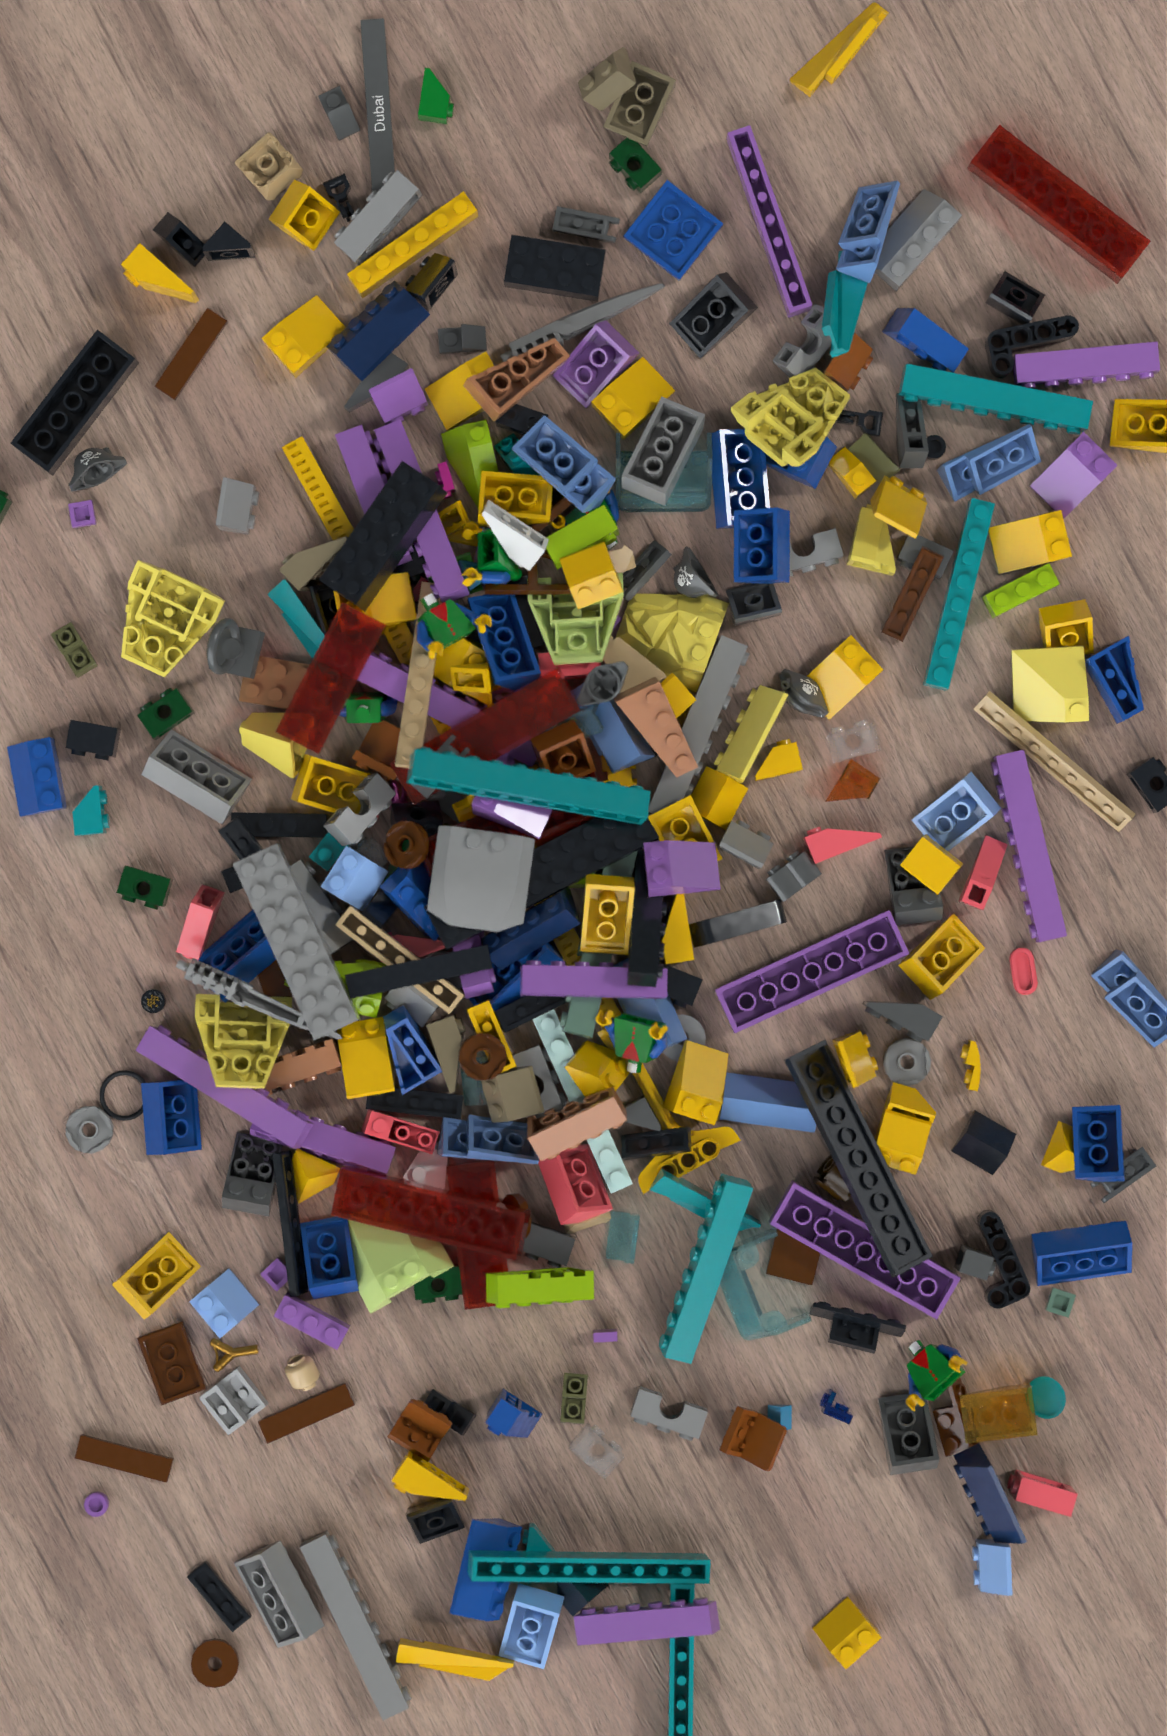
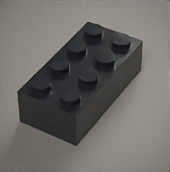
M511 234L504 287L598 302L606 249Z

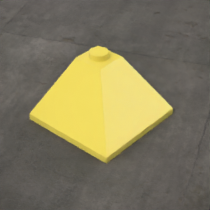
M1083 646L1011 650L1013 711L1025 721L1033 722L1089 721V697Z

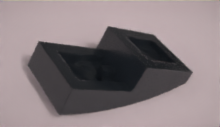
M432 1389L424 1402L428 1408L436 1413L440 1412L446 1415L449 1421L452 1422L450 1428L463 1436L476 1417V1414L435 1389Z

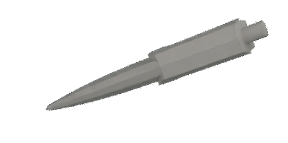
M656 284L637 289L571 313L509 343L511 350L501 354V359L505 362L553 338L563 346V339L568 341L593 328L596 323L615 317L664 288L665 285Z
M179 958L176 968L186 972L184 979L193 981L192 983L195 985L198 983L204 986L206 990L209 988L215 991L217 995L222 994L226 996V999L243 1008L246 1005L266 1015L309 1031L302 1013L254 990L253 985L194 958L191 963ZM335 1031L325 1035L335 1039H342L341 1035Z

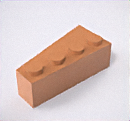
M553 338L527 350L525 353L514 356L497 366L490 367L484 372L467 378L463 386L495 422L564 365L570 355Z
M656 677L619 693L613 698L676 778L698 768L660 681Z
M331 1038L277 1057L265 1089L270 1092L269 1095L273 1094L272 1089L281 1087L282 1091L295 1087L294 1082L302 1079L304 1083L318 1079L317 1074L326 1071L327 1075L341 1071L340 1066L342 1064L337 1040Z
M611 1087L586 1096L582 1103L575 1101L566 1103L565 1107L560 1111L555 1112L554 1108L547 1110L544 1113V1117L538 1119L535 1115L528 1117L527 1139L540 1161L547 1158L553 1159L560 1152L568 1148L574 1149L581 1142L589 1138L599 1137L603 1131L620 1127L627 1120L626 1109L615 1089Z

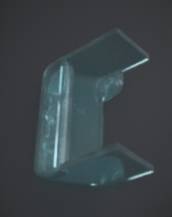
M616 433L615 478L616 501L619 510L623 512H702L710 507L713 459L712 433H707L706 451H694L691 453L687 465H685L665 506L622 488V474L633 452L621 451L620 433Z
M774 1228L735 1243L720 1282L741 1337L746 1340H756L778 1335L812 1321L808 1312L786 1320L779 1311H769L762 1314L745 1270L755 1266L759 1260L756 1244L778 1236Z

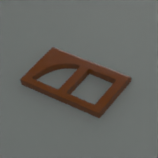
M545 550L541 557L551 560L547 551ZM537 562L530 571L528 570V584L495 585L485 583V595L572 594L568 584H538Z

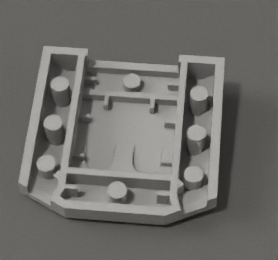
M439 826L427 911L436 915L449 926L500 932L523 924L535 839L455 826Z

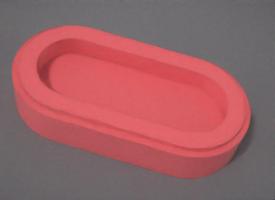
M1016 948L1009 956L1013 987L1019 994L1029 995L1036 990L1038 985L1034 956L1027 948Z

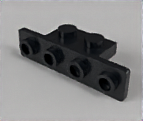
M814 1302L809 1312L810 1315L832 1320L828 1338L829 1343L873 1354L876 1351L879 1332L902 1337L906 1330V1325L901 1324L898 1320H884L871 1313L860 1314L850 1308L832 1307L827 1302Z

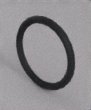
M122 1070L112 1073L104 1080L100 1088L99 1097L102 1108L110 1117L127 1121L140 1116L143 1113V1105L134 1114L128 1116L117 1115L106 1105L104 1098L105 1089L112 1079L121 1075L132 1076L140 1083L146 1082L139 1074Z

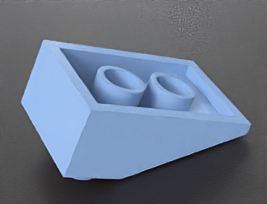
M970 772L916 815L912 822L923 835L927 834L949 851L991 819L1001 807L975 775Z
M519 1583L498 1656L544 1669L565 1596Z

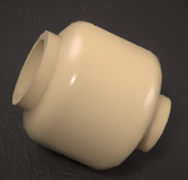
M297 1354L287 1361L284 1370L291 1386L294 1389H302L303 1391H308L315 1387V1382L320 1376L312 1357L305 1356L304 1354Z

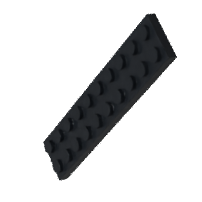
M595 817L534 849L525 909L586 878V875L594 874L644 848V843L659 840V836L649 819L642 825ZM428 905L424 906V910L446 950L484 931L449 926L436 915L427 911Z
M826 1040L785 1059L784 1061L891 1277H896L933 1257Z

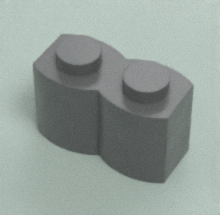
M798 850L786 858L788 860L786 865L780 867L778 864L767 872L769 877L765 880L782 902L822 874L806 851H803L801 854Z

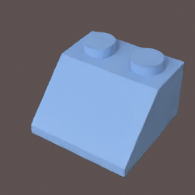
M346 846L321 887L363 912L389 871L349 846Z
M230 1268L189 1301L219 1338L224 1336L259 1306V1303Z
M976 1539V1546H972L973 1561H977V1570H973L974 1585H978L980 1592L1012 1596L1011 1547L1008 1543H995L993 1539Z

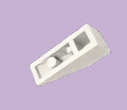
M488 500L482 513L483 517L509 558L519 567H524L530 571L544 553L549 539Z

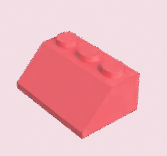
M589 1144L579 1145L574 1149L568 1148L560 1152L553 1159L547 1158L543 1161L539 1159L538 1164L560 1225L580 1223L613 1209Z

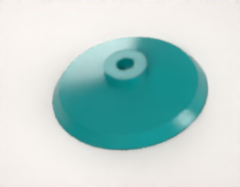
M1041 1376L1033 1379L1027 1386L1026 1402L1035 1415L1044 1419H1052L1062 1413L1066 1404V1395L1062 1386L1055 1379Z

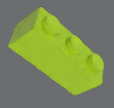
M602 505L546 537L549 540L545 550L558 570L562 568L560 558L603 541L607 546L616 541L617 536L620 534L605 505Z
M1050 563L986 594L982 599L993 619L1055 588L1060 583Z

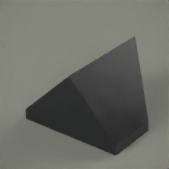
M557 1582V1594L565 1596L563 1606L574 1617L609 1584Z

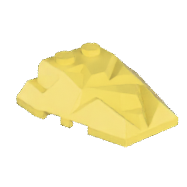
M813 368L790 377L788 383L778 387L775 383L768 386V390L757 394L754 391L747 394L731 407V412L737 422L745 428L747 439L780 466L787 464L790 466H800L817 453L822 442L849 401L850 394L820 370Z
M138 560L128 581L127 590H129L125 610L127 617L126 627H124L121 657L162 677H166L216 623L225 600L211 593L209 589L169 570Z
M637 593L628 602L616 638L620 637L662 670L666 677L673 673L688 690L697 693L729 603L708 595L690 598L683 594Z
M196 994L195 1021L215 1086L265 1089L290 1024L246 1005L243 1008L233 1002H220V995ZM271 997L292 1008V997Z

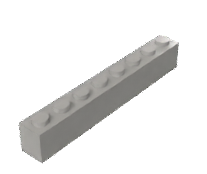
M721 635L695 696L696 701L692 704L681 729L698 768L676 778L666 765L649 805L648 813L653 814L691 794L694 785L690 782L693 775L698 776L703 763L700 762V758L703 753L708 754L713 742L709 740L711 732H717L722 719L718 718L721 709L726 710L731 697L727 696L730 687L735 688L741 675L736 673L740 665L745 666L750 654L746 652L748 646Z
M327 1530L302 1542L300 1549L384 1721L408 1709L410 1706L409 1700L412 1697L407 1686L403 1687L399 1680L401 1673L397 1665L392 1666L389 1659L391 1653L387 1644H382L378 1635L381 1632L375 1621L371 1622L368 1613H370L369 1606L365 1599L361 1601L357 1593L360 1591V1588L355 1578L351 1579L347 1572L350 1568L345 1557H340L337 1551L339 1544L335 1536H330Z

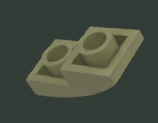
M864 433L848 449L863 463L879 483L884 475L891 478V476H895L901 470L867 433Z
M72 622L51 634L77 678L98 666Z
M564 1373L560 1423L584 1424L587 1374Z

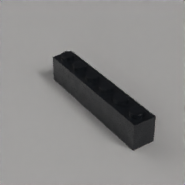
M638 850L634 865L635 891L630 931L627 985L656 987L657 979L662 978L663 964H659V957L663 958L664 943H660V937L665 936L666 923L661 922V918L666 916L667 902H662L663 896L648 897L644 850Z

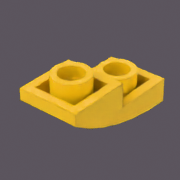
M968 1040L967 1044H963L960 1057L964 1058L963 1063L972 1065L971 1070H966L964 1083L967 1084V1089L978 1092L981 1074L980 1056L976 1042Z

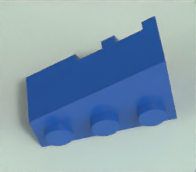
M897 308L882 331L911 350L920 359L933 364L932 368L954 373L969 350L968 347L915 308Z
M1129 636L1085 660L1086 670L1117 724L1144 710Z
M404 1005L383 1017L402 1095L442 1072L435 1050Z
M503 1388L488 1410L485 1423L489 1425L487 1429L498 1436L502 1433L510 1437L528 1438L543 1414Z

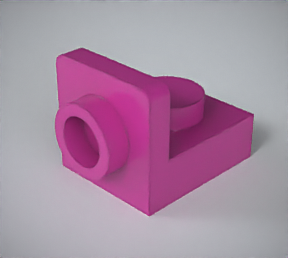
M443 462L437 464L439 470L435 471L438 484H443L444 487L442 488L447 492L444 499L452 497L451 493L456 492L448 464Z

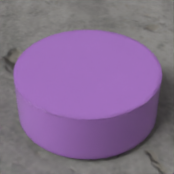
M92 1492L84 1502L85 1511L93 1517L103 1515L109 1507V1500L102 1492Z

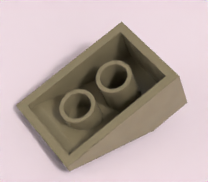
M632 61L631 67L636 84L614 101L603 128L648 146L675 89L676 79Z
M348 537L321 544L295 554L291 553L283 560V566L279 570L298 591H310L309 587L318 585L321 582L319 580Z
M456 1014L426 1025L450 1093L455 1092L457 1089L460 1066L458 1059L459 1049L463 1043L462 1033L466 1031L462 1018L457 1019Z

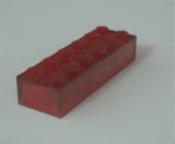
M342 602L276 732L320 754L387 624Z
M480 1160L448 1164L446 1168L464 1308L468 1310L496 1306V1304L486 1302V1273L508 1272L509 1265L495 1161Z

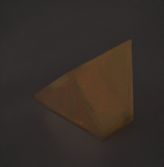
M850 759L847 761L825 802L858 798L869 799L880 778Z

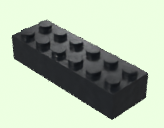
M97 329L10 444L53 476L139 362Z
M401 461L319 580L365 612L441 504L447 492L439 484L404 461Z

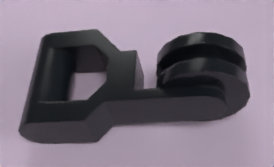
M344 173L323 182L329 198L335 200L343 219L346 218L347 222H349V217L354 214L353 208L349 201L346 202V207L340 204L348 200L347 195L351 190ZM343 184L345 185L342 193H332L331 189Z
M842 410L839 415L840 418L835 421L840 424L853 425L854 420L850 418L857 416L856 426L860 427L863 434L867 433L869 436L880 437L883 412L869 410L866 413ZM867 416L873 417L872 430L867 429L864 425V420Z

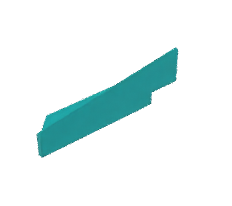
M843 250L838 252V262ZM837 270L828 273L822 320L824 336L830 335L832 341L830 352L832 357L847 353L850 350L868 284L866 281Z
M283 579L267 595L283 611L282 616L322 673L352 678L317 660L327 637L323 634V631L288 581Z
M660 1169L649 1188L652 1192L669 1197L674 1203L704 1219L706 1217V1206L713 1197V1194L663 1169ZM745 1212L739 1231L752 1227L760 1228L761 1222Z

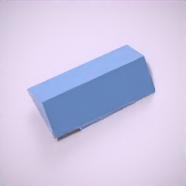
M898 180L859 187L838 242L843 249L836 267L839 272L868 283L871 282L879 261L900 186Z
M545 415L512 447V450L582 513L599 507L616 480L615 477L598 464L597 458Z
M1028 424L942 464L937 469V472L952 499L957 501L974 491L981 495L1040 463L1041 459L1032 426Z
M583 684L568 693L599 756H604L612 774L655 756L647 740L614 699L603 703L581 706L577 698Z
M1116 949L1091 976L1107 992L1104 998L1153 1047H1156L1167 1039V1001L1123 951Z
M629 957L613 965V967H623V963H628ZM668 992L665 999L617 998L624 1013L666 1023L668 1030L665 1032L668 1042L666 1049L685 1041V1039L687 1040Z
M726 1072L723 1103L719 1120L815 1133L816 1123L795 1081Z
M468 1115L467 1121L443 1117L437 1154L441 1156L529 1164L539 1163V1157L527 1139V1123L514 1121L492 1123L491 1118Z

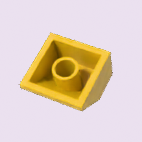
M294 180L270 215L269 220L283 232L315 251L340 211L310 186Z
M604 541L560 558L568 586L578 609L623 592L622 584Z
M1086 599L1039 608V626L1044 648L1083 646L1084 655L1094 653L1093 620Z
M589 1040L583 1042L564 1067L585 1097L611 1087L617 1091L630 1073L627 1071L626 1061L622 1057H618L615 1054V1050Z
M885 1109L874 1139L888 1167L916 1175L924 1154L932 1122Z
M848 1596L812 1627L824 1645L845 1669H848L882 1638L878 1629Z

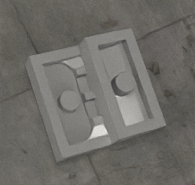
M240 1366L199 1397L227 1435H230L269 1404Z

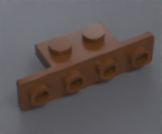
M960 1377L948 1387L953 1405L933 1410L946 1457L953 1456L980 1442V1435L975 1429L973 1422V1411L969 1407L966 1398V1387L962 1384Z

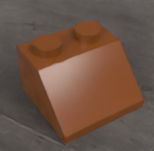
M854 332L850 350L847 353L834 357L824 374L846 392L849 388L854 390L861 379L857 375L862 368L867 370L873 360V357L870 356L873 349Z

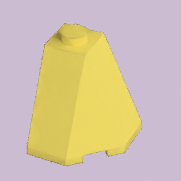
M867 504L866 508L861 507L847 565L893 576L896 567L888 525L886 522L875 517L872 506Z
M251 713L241 723L239 728L242 745L290 778H295L299 773L304 753L307 750L308 740L313 741L315 735L314 714Z

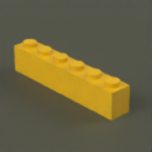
M463 191L347 273L348 279L363 299L478 217L477 209Z

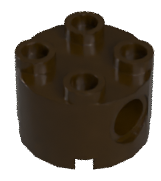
M830 1154L817 1170L820 1176H814L813 1181L817 1186L826 1190L835 1201L841 1199L846 1202L851 1197V1194Z

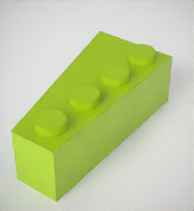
M561 1267L486 1273V1302L496 1304V1308H510V1304L531 1306V1303L537 1302L540 1305H548L557 1301L559 1303H571L577 1300H594V1271Z

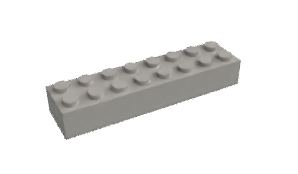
M276 843L233 863L313 1039L316 1040L359 1020L358 1012L352 999H350L346 986L280 844Z

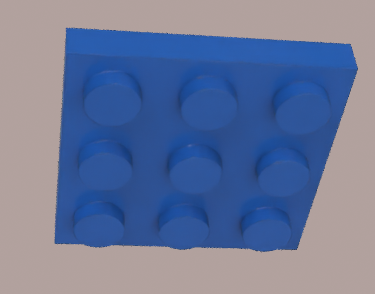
M667 180L624 234L623 238L680 281L724 223Z

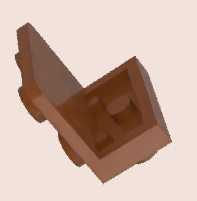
M385 720L380 723H372L359 750H356L352 759L357 761L355 765L366 771L369 768L377 771L384 781L389 782L390 779L397 780L403 767H396L395 765L400 728Z
M411 1399L400 1414L388 1438L429 1462L440 1441L450 1429L452 1422L449 1421L446 1415L440 1412L436 1413L428 1408L427 1404L423 1401Z
M737 1406L719 1450L725 1454L741 1457L764 1471H770L786 1435L787 1428L755 1410Z

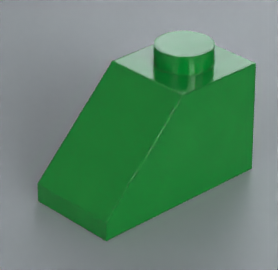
M425 68L418 118L420 121L447 124L448 117H453L454 103H450V95L431 69Z

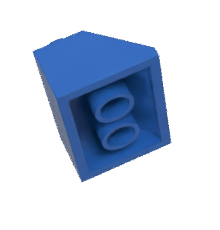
M778 507L734 510L735 583H790V511Z
M47 737L8 746L19 816L24 817L67 809L55 739Z
M423 863L412 869H401L398 867L380 888L424 936L435 941L439 936L424 910V906L428 905L432 873Z
M182 1079L141 1083L146 1155H165L202 1150L197 1088Z
M1121 1106L1072 1107L1075 1179L1096 1182L1125 1181Z

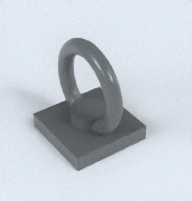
M231 618L220 620L212 629L208 639L207 662L209 669L218 675L228 673L254 679L265 633L239 627Z

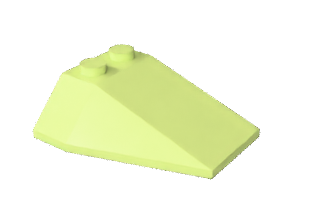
M623 572L617 573L623 589ZM551 577L538 578V584H552ZM624 589L622 593L581 609L577 608L572 594H528V603L554 665L603 661L624 597Z
M389 1195L348 1218L358 1289L370 1314L391 1303L390 1298L426 1277L431 1276L435 1278L454 1267L444 1246Z

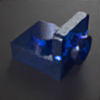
M830 1389L829 1393H824L820 1401L823 1414L850 1424L853 1418V1414L849 1412L850 1408L836 1402L835 1406L832 1405L836 1391Z

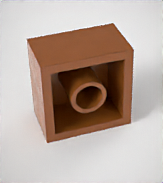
M574 720L530 739L539 767L550 770V773H570L576 778H581L596 771L584 734Z

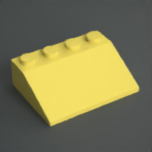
M759 685L757 690L752 688L746 700L750 702L747 710L742 709L736 719V722L739 723L736 732L730 731L725 741L728 744L725 753L720 751L714 762L718 766L716 771L731 777L740 784L745 780L788 694Z

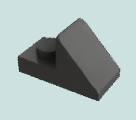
M340 86L318 96L339 141L360 131Z
M461 324V327L438 329L440 354L487 351L485 326Z

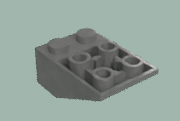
M914 847L884 850L893 919L897 926L942 920L943 903L941 892L938 895L900 866Z
M863 1001L862 1003L867 1007L865 1012L878 1019L882 1015L887 1018L886 1024L899 1031L901 1028L908 1031L906 1035L920 1043L922 1040L929 1042L943 1016L918 1003Z
M237 1132L222 1194V1208L269 1217L276 1186L272 1154L281 1152L283 1145L250 1134Z

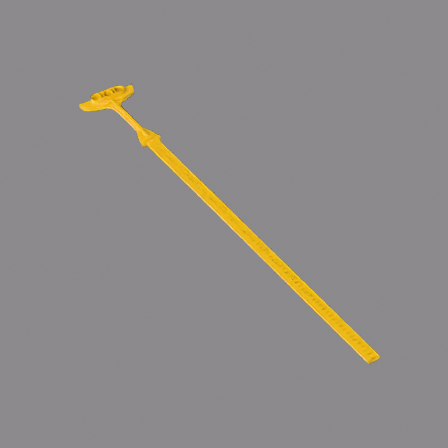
M303 436L283 446L282 449L332 540L349 537L354 529ZM403 622L381 628L400 663L410 666V660L406 658V655L413 644L414 637L406 623ZM430 717L444 742L453 734L456 736L455 740L450 743L453 748L461 754L462 750L468 747L470 751L466 756L479 757L468 735ZM487 820L493 832L523 836L519 831ZM574 928L553 939L567 966H574L575 962L580 961L581 956H577V950L581 940ZM613 998L601 999L599 1011L602 1010L605 1015L608 1010L613 1011V1019L621 1015ZM601 1026L602 1030L597 1032L598 1036L609 1049L615 1050L604 1026ZM642 1063L641 1072L632 1074L658 1119L662 1130L680 1128L681 1126L673 1119L670 1111L663 1108L664 1101ZM728 1126L691 1130L692 1152L654 1156L640 1172L638 1183L642 1193L645 1194L649 1191L650 1186L664 1165L672 1166L674 1168L673 1175L680 1178L718 1156L721 1149L741 1141L740 1138ZM706 1142L715 1144V1151L710 1155L702 1151V1146ZM686 1153H690L695 1157L694 1163L690 1166H685L681 1163V1158Z

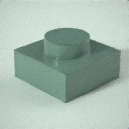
M1052 1287L1045 1310L1069 1318L1076 1295Z

